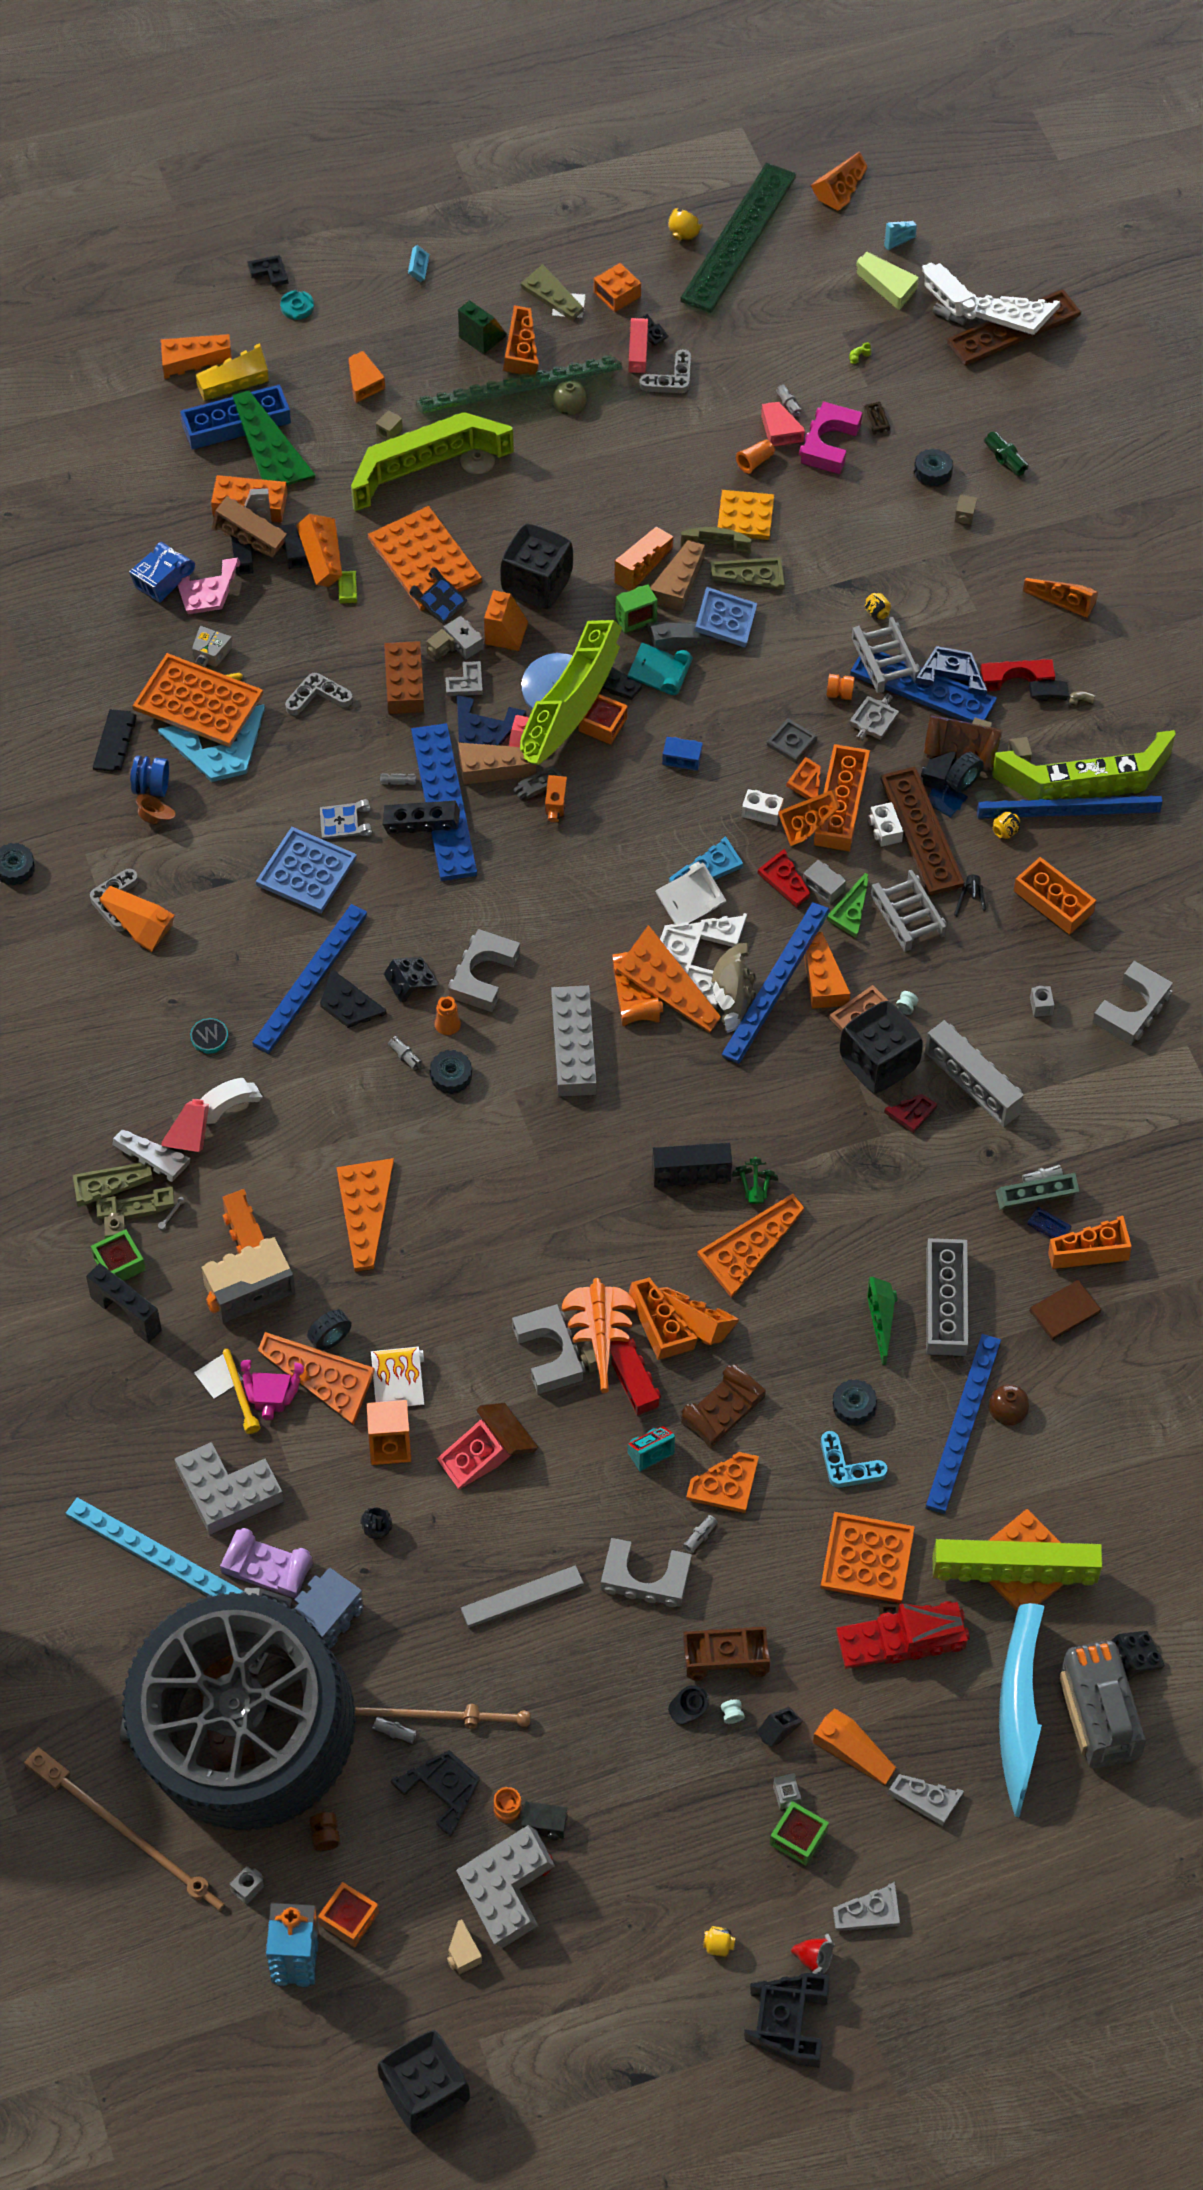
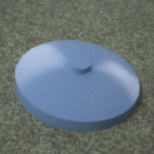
M564 653L547 654L536 659L528 666L522 678V694L527 706L531 710H533L536 701H541L558 681L572 655Z

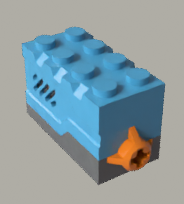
M271 1903L266 1950L271 1981L280 1986H286L288 1983H294L301 1987H308L310 1984L315 1985L316 1955L319 1945V1929L315 1905Z

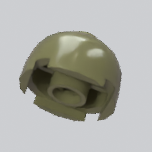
M566 380L557 385L553 393V405L558 412L562 413L563 411L568 412V415H574L584 410L587 403V393L579 382Z

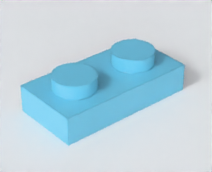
M418 245L412 249L408 274L422 282L425 280L429 254Z

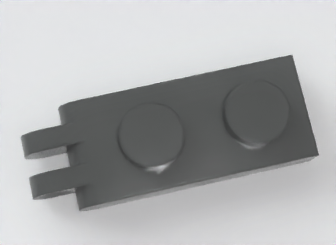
M552 765L520 781L513 791L519 799L524 797L529 799L547 790L548 775H562Z

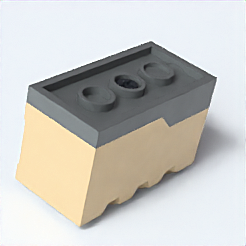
M275 1237L263 1239L260 1241L259 1246L254 1248L246 1246L241 1250L240 1254H227L223 1257V1261L218 1263L210 1261L201 1267L204 1285L208 1292L206 1299L208 1308L212 1313L218 1312L223 1323L296 1293L293 1273Z

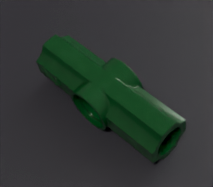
M994 431L988 433L984 438V443L995 453V458L1000 464H1006L1016 476H1021L1025 473L1029 465L1018 455L1014 444L1007 443Z

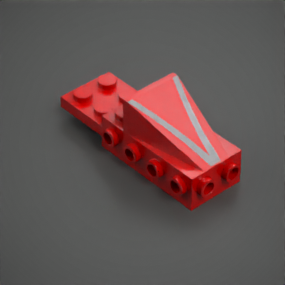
M946 1601L939 1606L933 1607L931 1605L900 1604L896 1614L883 1613L874 1621L836 1628L845 1669L880 1662L896 1664L904 1660H917L925 1656H938L946 1652H959L966 1648L967 1641L970 1640L969 1630L967 1627L964 1628L963 1624L965 1620L964 1611L962 1608L959 1609L958 1602L952 1603L951 1601Z

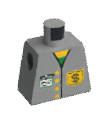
M200 626L192 647L193 658L196 660L195 664L205 667L207 664L214 667L218 666L232 649V638L226 634Z

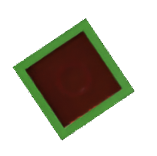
M648 584L616 596V620L624 633L644 627L647 623L657 622V598Z
M126 1229L91 1246L92 1255L97 1265L101 1263L122 1281L146 1271L144 1259Z
M792 1801L771 1834L770 1845L807 1866L828 1832L829 1822Z

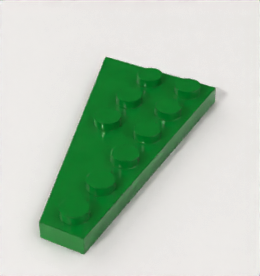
M245 391L234 394L232 398L261 480L286 482L287 486L315 478L314 472L252 393Z

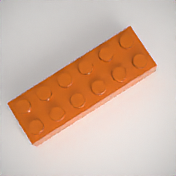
M834 744L824 793L834 790L840 808L815 831L814 846L850 852L869 763L870 750Z

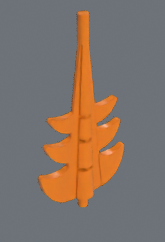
M595 1278L590 1287H580L569 1292L562 1303V1311H584L575 1314L570 1319L568 1328L588 1327L577 1332L573 1337V1342L592 1341L600 1375L601 1392L607 1393L609 1391L608 1365L610 1341H629V1336L624 1331L612 1327H632L631 1320L625 1314L613 1310L626 1309L635 1311L636 1305L633 1298L626 1291L617 1287H605L599 1278Z

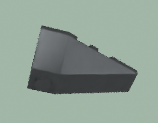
M662 620L646 624L653 647L664 652L723 641L694 631L695 622Z

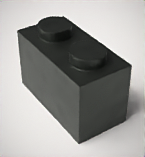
M525 1801L522 1829L529 1825L539 1835L546 1836L548 1839H564L567 1807Z

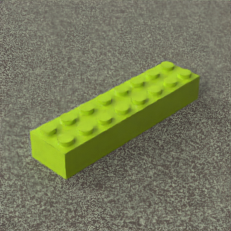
M936 1539L933 1551V1578L941 1581H948L950 1579H959L963 1582L970 1580H979L981 1582L1000 1580L1003 1583L1020 1581L1022 1583L1041 1582L1043 1584H1051L1053 1582H1062L1065 1585L1073 1583L1093 1585L1098 1583L1102 1569L1101 1544Z

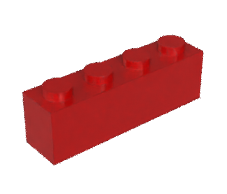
M629 1338L628 1342L610 1341L611 1364L636 1415L638 1416L658 1408L659 1399H661L660 1392L657 1387L654 1388L652 1376L649 1371L646 1372L644 1360L641 1355L637 1354V1347L633 1338Z

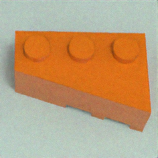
M245 1189L222 1197L225 1212L222 1217L225 1225H229L231 1228L229 1233L232 1241H236L238 1244L236 1246L238 1254L246 1246L253 1248L259 1246L260 1241L264 1239L260 1227L252 1214L253 1209L247 1203Z

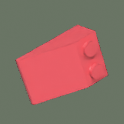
M481 1419L441 1454L437 1460L456 1487L461 1489L499 1467L511 1455L508 1454L484 1420Z

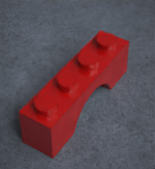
M1052 659L1005 661L1000 663L988 662L981 664L980 674L987 691H1000L1002 685L1007 680L1013 678H1022L1029 682L1055 680Z

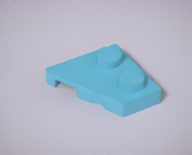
M913 221L887 223L884 244L886 249L890 250L915 238L917 225Z

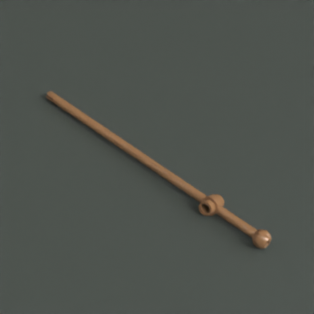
M288 1704L299 1710L303 1708V1705ZM475 1704L467 1705L464 1712L355 1707V1715L463 1720L465 1727L469 1729L476 1728L479 1721L514 1722L521 1727H527L530 1725L531 1714L525 1710L520 1711L518 1714L480 1713L478 1711L479 1707Z

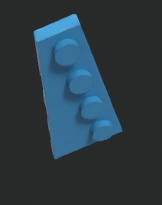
M725 836L716 846L710 847L704 855L698 856L692 864L686 865L671 876L669 883L687 874L690 871L689 867L696 862L704 863L714 880L743 868V862Z

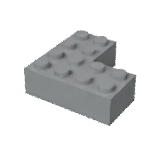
M212 1442L174 1458L176 1469L209 1535L284 1502L282 1490L266 1459L228 1475Z
M527 1825L456 1870L495 1945L504 1948L538 1926L520 1888L554 1868L555 1865L537 1831Z

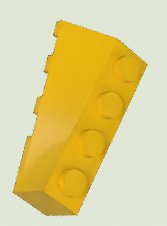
M260 343L255 345V349L249 352L247 350L241 352V356L233 360L231 358L225 360L219 367L215 365L196 374L197 387L204 401L269 381L268 369Z

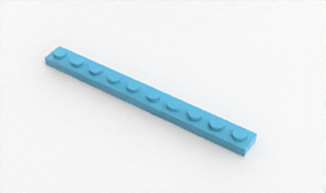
M78 1497L66 1512V1517L206 1596H216L219 1593L226 1595L229 1592H235V1594L244 1592Z

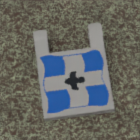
M364 799L357 803L320 807L322 840L356 835L371 836L370 824H363L358 827L357 811H370L369 801Z

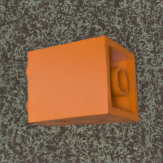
M493 590L484 616L485 644L520 651L528 620L510 593Z
M407 1400L367 1403L371 1465L411 1462Z

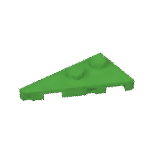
M866 873L827 916L829 922L854 938L858 937L869 878Z

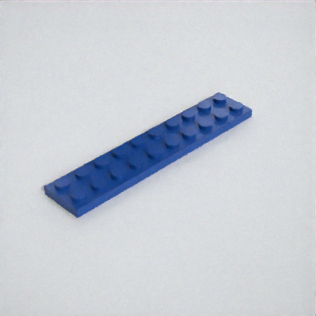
M447 723L411 728L425 802L455 800L460 809L458 829L450 831L435 830L431 832L440 881L477 876Z

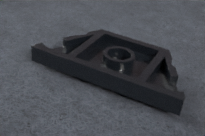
M335 970L330 972L320 1001V1007L347 1028L356 1026L358 1023L370 1021L372 1017L378 1015L382 1017L387 1014L385 1008Z

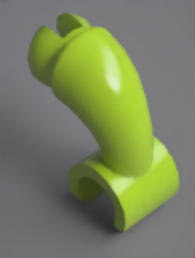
M864 343L862 347H857L850 352L849 359L852 364L859 362V355L861 353L867 357L871 355L870 343Z

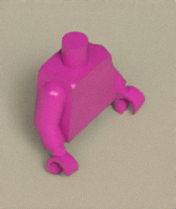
M243 1360L241 1362V1372L244 1371L242 1376L248 1400L255 1404V1410L262 1411L263 1419L272 1420L274 1418V1411L282 1412L285 1406L292 1402L298 1391L301 1380L299 1377L304 1372V1366L295 1362V1373L291 1378L289 1374L254 1372L251 1374V1360Z

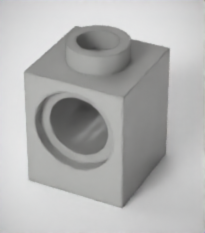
M1037 986L1032 988L1030 1001L1034 1017L1053 1015L1054 1001L1051 987Z
M246 1866L229 1884L230 1890L247 1905L264 1887L263 1875L254 1868L252 1870ZM246 1881L254 1882L250 1887L243 1886Z

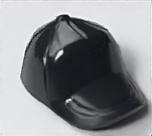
M690 1685L685 1687L669 1704L668 1710L671 1718L677 1724H684L700 1717L709 1706V1696L699 1686Z

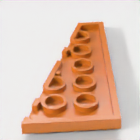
M265 1332L258 1351L284 1372L291 1375V1377L295 1373L294 1363L302 1364L304 1372L299 1377L301 1378L300 1384L354 1425L375 1369Z

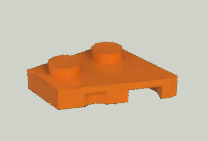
M805 757L786 786L806 799L818 796L821 766Z

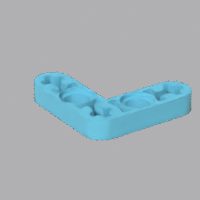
M827 1431L822 1435L821 1448L829 1481L834 1487L841 1488L876 1482L886 1477L887 1465L880 1460L846 1465L838 1435L833 1431ZM828 1438L833 1441V1449L831 1450L829 1442H827ZM836 1455L840 1461L838 1463H831L829 1457ZM876 1467H879V1470H881V1474H878L877 1471H875ZM836 1469H839V1476L842 1477L841 1481L835 1478ZM855 1470H861L864 1473V1476L862 1478H856L853 1475V1472Z

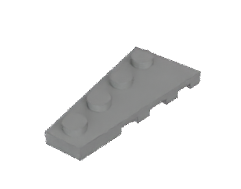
M121 1130L113 1138L112 1145L129 1156L138 1157L139 1162L142 1164L151 1165L156 1173L167 1175V1180L171 1182L190 1164V1157L151 1142L146 1138L134 1135L129 1131Z

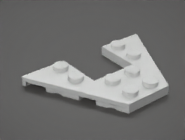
M746 913L738 917L728 918L724 916L720 919H704L698 923L689 924V922H685L679 925H665L660 938L715 1009L718 1003L715 1000L714 985L711 982L713 971L693 966L692 963L700 939L731 947L737 945L747 919Z

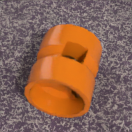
M829 674L826 697L837 698L840 696L841 699L852 700L854 677L844 676L840 678L839 675Z
M501 1788L494 1795V1813L500 1822L506 1824L513 1823L521 1815V1797L514 1788Z

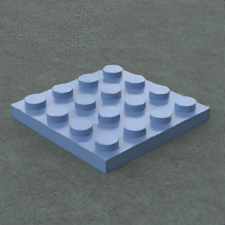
M291 827L257 878L256 886L322 913L356 861L357 854Z

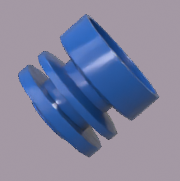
M135 756L130 774L132 793L138 794L141 791V794H146L150 787L152 796L164 797L169 782V760L156 757L151 765L148 756L144 760L142 756Z

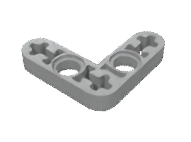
M679 350L676 353L674 375H642L639 384L641 390L664 393L687 392L690 381V352ZM681 357H685V363H681ZM684 369L687 372L682 374L678 370ZM665 381L669 384L667 386H662L660 383Z
M311 673L287 699L285 705L288 714L298 715L318 694L340 707H348L352 704V693L321 674ZM331 687L334 691L327 693L325 689ZM303 691L309 693L306 697H302L299 694Z
M126 869L94 888L90 893L93 906L116 931H124L125 929L121 926L120 922L116 921L115 916L104 911L105 906L96 896L101 897L111 885H118V889L125 892L133 888L138 883L137 873L133 869Z

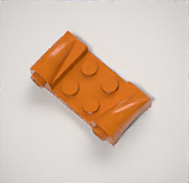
M628 952L613 954L612 964L622 1026L638 1020L660 1022V1013L663 1012L662 1001H658V997H654L616 971Z

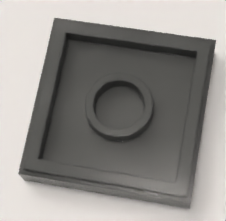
M787 718L770 737L766 746L797 763L817 740V735Z

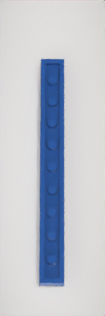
M1162 796L984 801L978 803L977 817L978 819L997 818L1004 812H1011L1018 817L1158 813L1161 811Z
M812 902L722 1052L723 1058L740 1064L829 915V908Z
M352 904L348 907L252 1042L254 1047L270 1054L365 920L367 911Z
M985 1334L981 1335L926 1503V1509L942 1514L946 1512L1001 1339Z

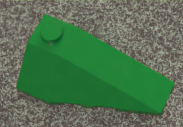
M869 1277L867 1300L882 1365H886L897 1293L896 1290H892L891 1283L875 1277Z

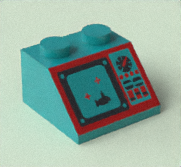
M662 1426L658 1429L653 1428L646 1435L635 1437L628 1443L627 1453L639 1472L674 1454L675 1435Z

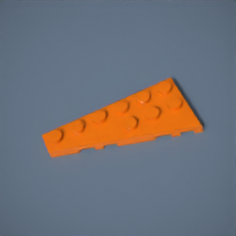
M648 925L619 964L616 971L654 997H658L660 1001L708 1033H711L721 1016Z
M394 1158L336 1167L355 1272L370 1270L375 1267Z
M791 1194L697 1251V1256L732 1298L804 1212V1207L794 1194Z

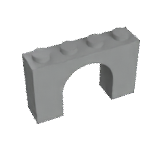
M478 929L476 934L472 935L470 939L469 949L463 953V961L461 965L458 964L455 970L456 976L454 980H450L448 990H450V997L492 1012L499 999V987L477 980L471 974V970L483 961H494L513 968L520 954V943Z
M1133 961L1124 973L1122 984L1142 995L1146 1000L1147 1006L1140 1011L1127 1012L1104 1000L1094 1013L1092 1022L1130 1045L1135 1040L1141 1038L1145 1026H1150L1154 1014H1159L1163 1007V1002L1165 1000L1168 1001L1173 994L1171 990L1173 983L1136 961Z
M557 1304L512 1318V1328L518 1344L540 1337H548L557 1341L563 1349L562 1354L555 1361L531 1368V1378L537 1394L583 1381L584 1364L578 1360V1348L576 1344L571 1342V1330L568 1327L566 1328L564 1324L566 1322L565 1314L563 1311H559Z
M611 1538L601 1579V1591L610 1595L621 1594L630 1599L640 1598L649 1603L660 1602L669 1607H681L692 1554L672 1550L665 1575L654 1583H641L635 1580L627 1570L631 1553V1542Z

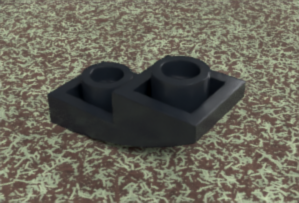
M648 314L639 318L648 319V341L656 345L668 338V334L659 323L655 324Z
M1040 680L1029 683L1032 699L1048 701L1050 697L1061 700L1069 698L1067 682Z

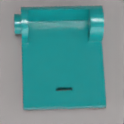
M641 643L627 677L667 694L677 695L693 657L686 650L677 651L674 656Z

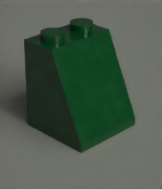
M469 300L458 309L459 338L483 355L507 336V333L498 321Z

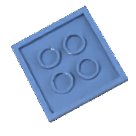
M706 587L694 631L746 647L757 603Z

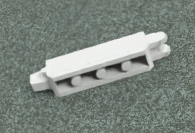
M928 263L922 266L925 275V286L955 316L964 315L968 319L976 317L974 295L956 277H953L947 268H944L940 263L937 265Z

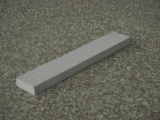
M575 1565L461 1607V1612L468 1628L579 1588L583 1586V1581Z

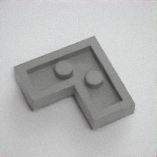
M481 661L463 662V677L446 678V696L483 695Z

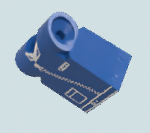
M159 542L154 552H150L129 573L135 588L160 603L182 581V578L189 576L194 571L195 562L175 552L173 548L165 543Z

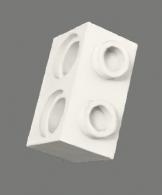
M748 789L742 805V817L777 826L780 818L778 811L783 809V798L777 795L762 793L758 790Z
M892 802L871 807L868 822L870 826L873 825L875 840L879 841L880 846L902 842L903 830Z

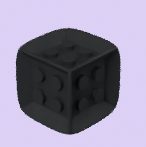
M524 524L515 534L503 555L500 565L502 590L525 603L549 609L565 588L573 569V545L571 541L546 528L534 524Z
M883 1001L858 1015L844 1027L840 1037L839 1050L843 1061L858 1080L872 1093H879L899 1082L916 1069L921 1061L923 1041L919 1032L907 1017L893 1003Z
M436 2030L423 2033L386 2055L377 2065L379 2078L389 2099L412 2134L421 2132L458 2111L470 2100V2088L464 2074L447 2044Z

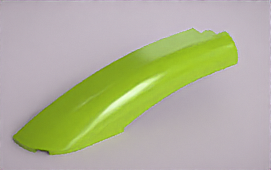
M615 620L587 621L575 652L564 672L542 700L536 701L520 741V751L529 763L540 765L555 752L579 725L594 703L620 649L616 642L622 627Z

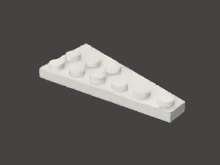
M973 294L976 304L974 309L976 317L1033 335L1060 307V301H1054L1053 303H1045V300L1030 302L1027 298L1014 297L992 299V296L986 295L985 298H979Z

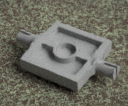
M887 693L883 700H875L867 696L849 723L850 726L860 730L856 736L857 740L862 742L867 734L879 740L884 737L899 716V711L889 705V702L893 699L891 694Z

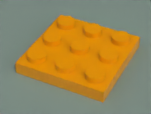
M722 490L718 528L733 530L749 538L769 540L774 494Z

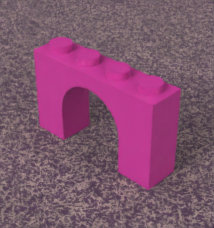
M823 402L821 408L818 407L816 410V419L811 422L810 433H807L805 436V445L800 447L801 463L841 474L846 462L847 450L829 446L822 442L819 437L829 431H839L857 436L862 424L863 412Z

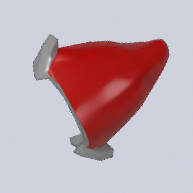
M826 1934L825 1938L809 1939L793 1946L791 1953L796 1955L806 1968L813 1971L812 1973L824 1974L831 1964L833 1948L835 1946L831 1937Z

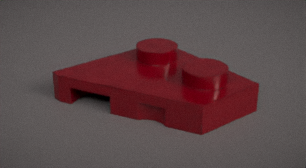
M919 1094L912 1099L901 1101L897 1106L886 1107L884 1113L914 1133L937 1108V1103L924 1094Z

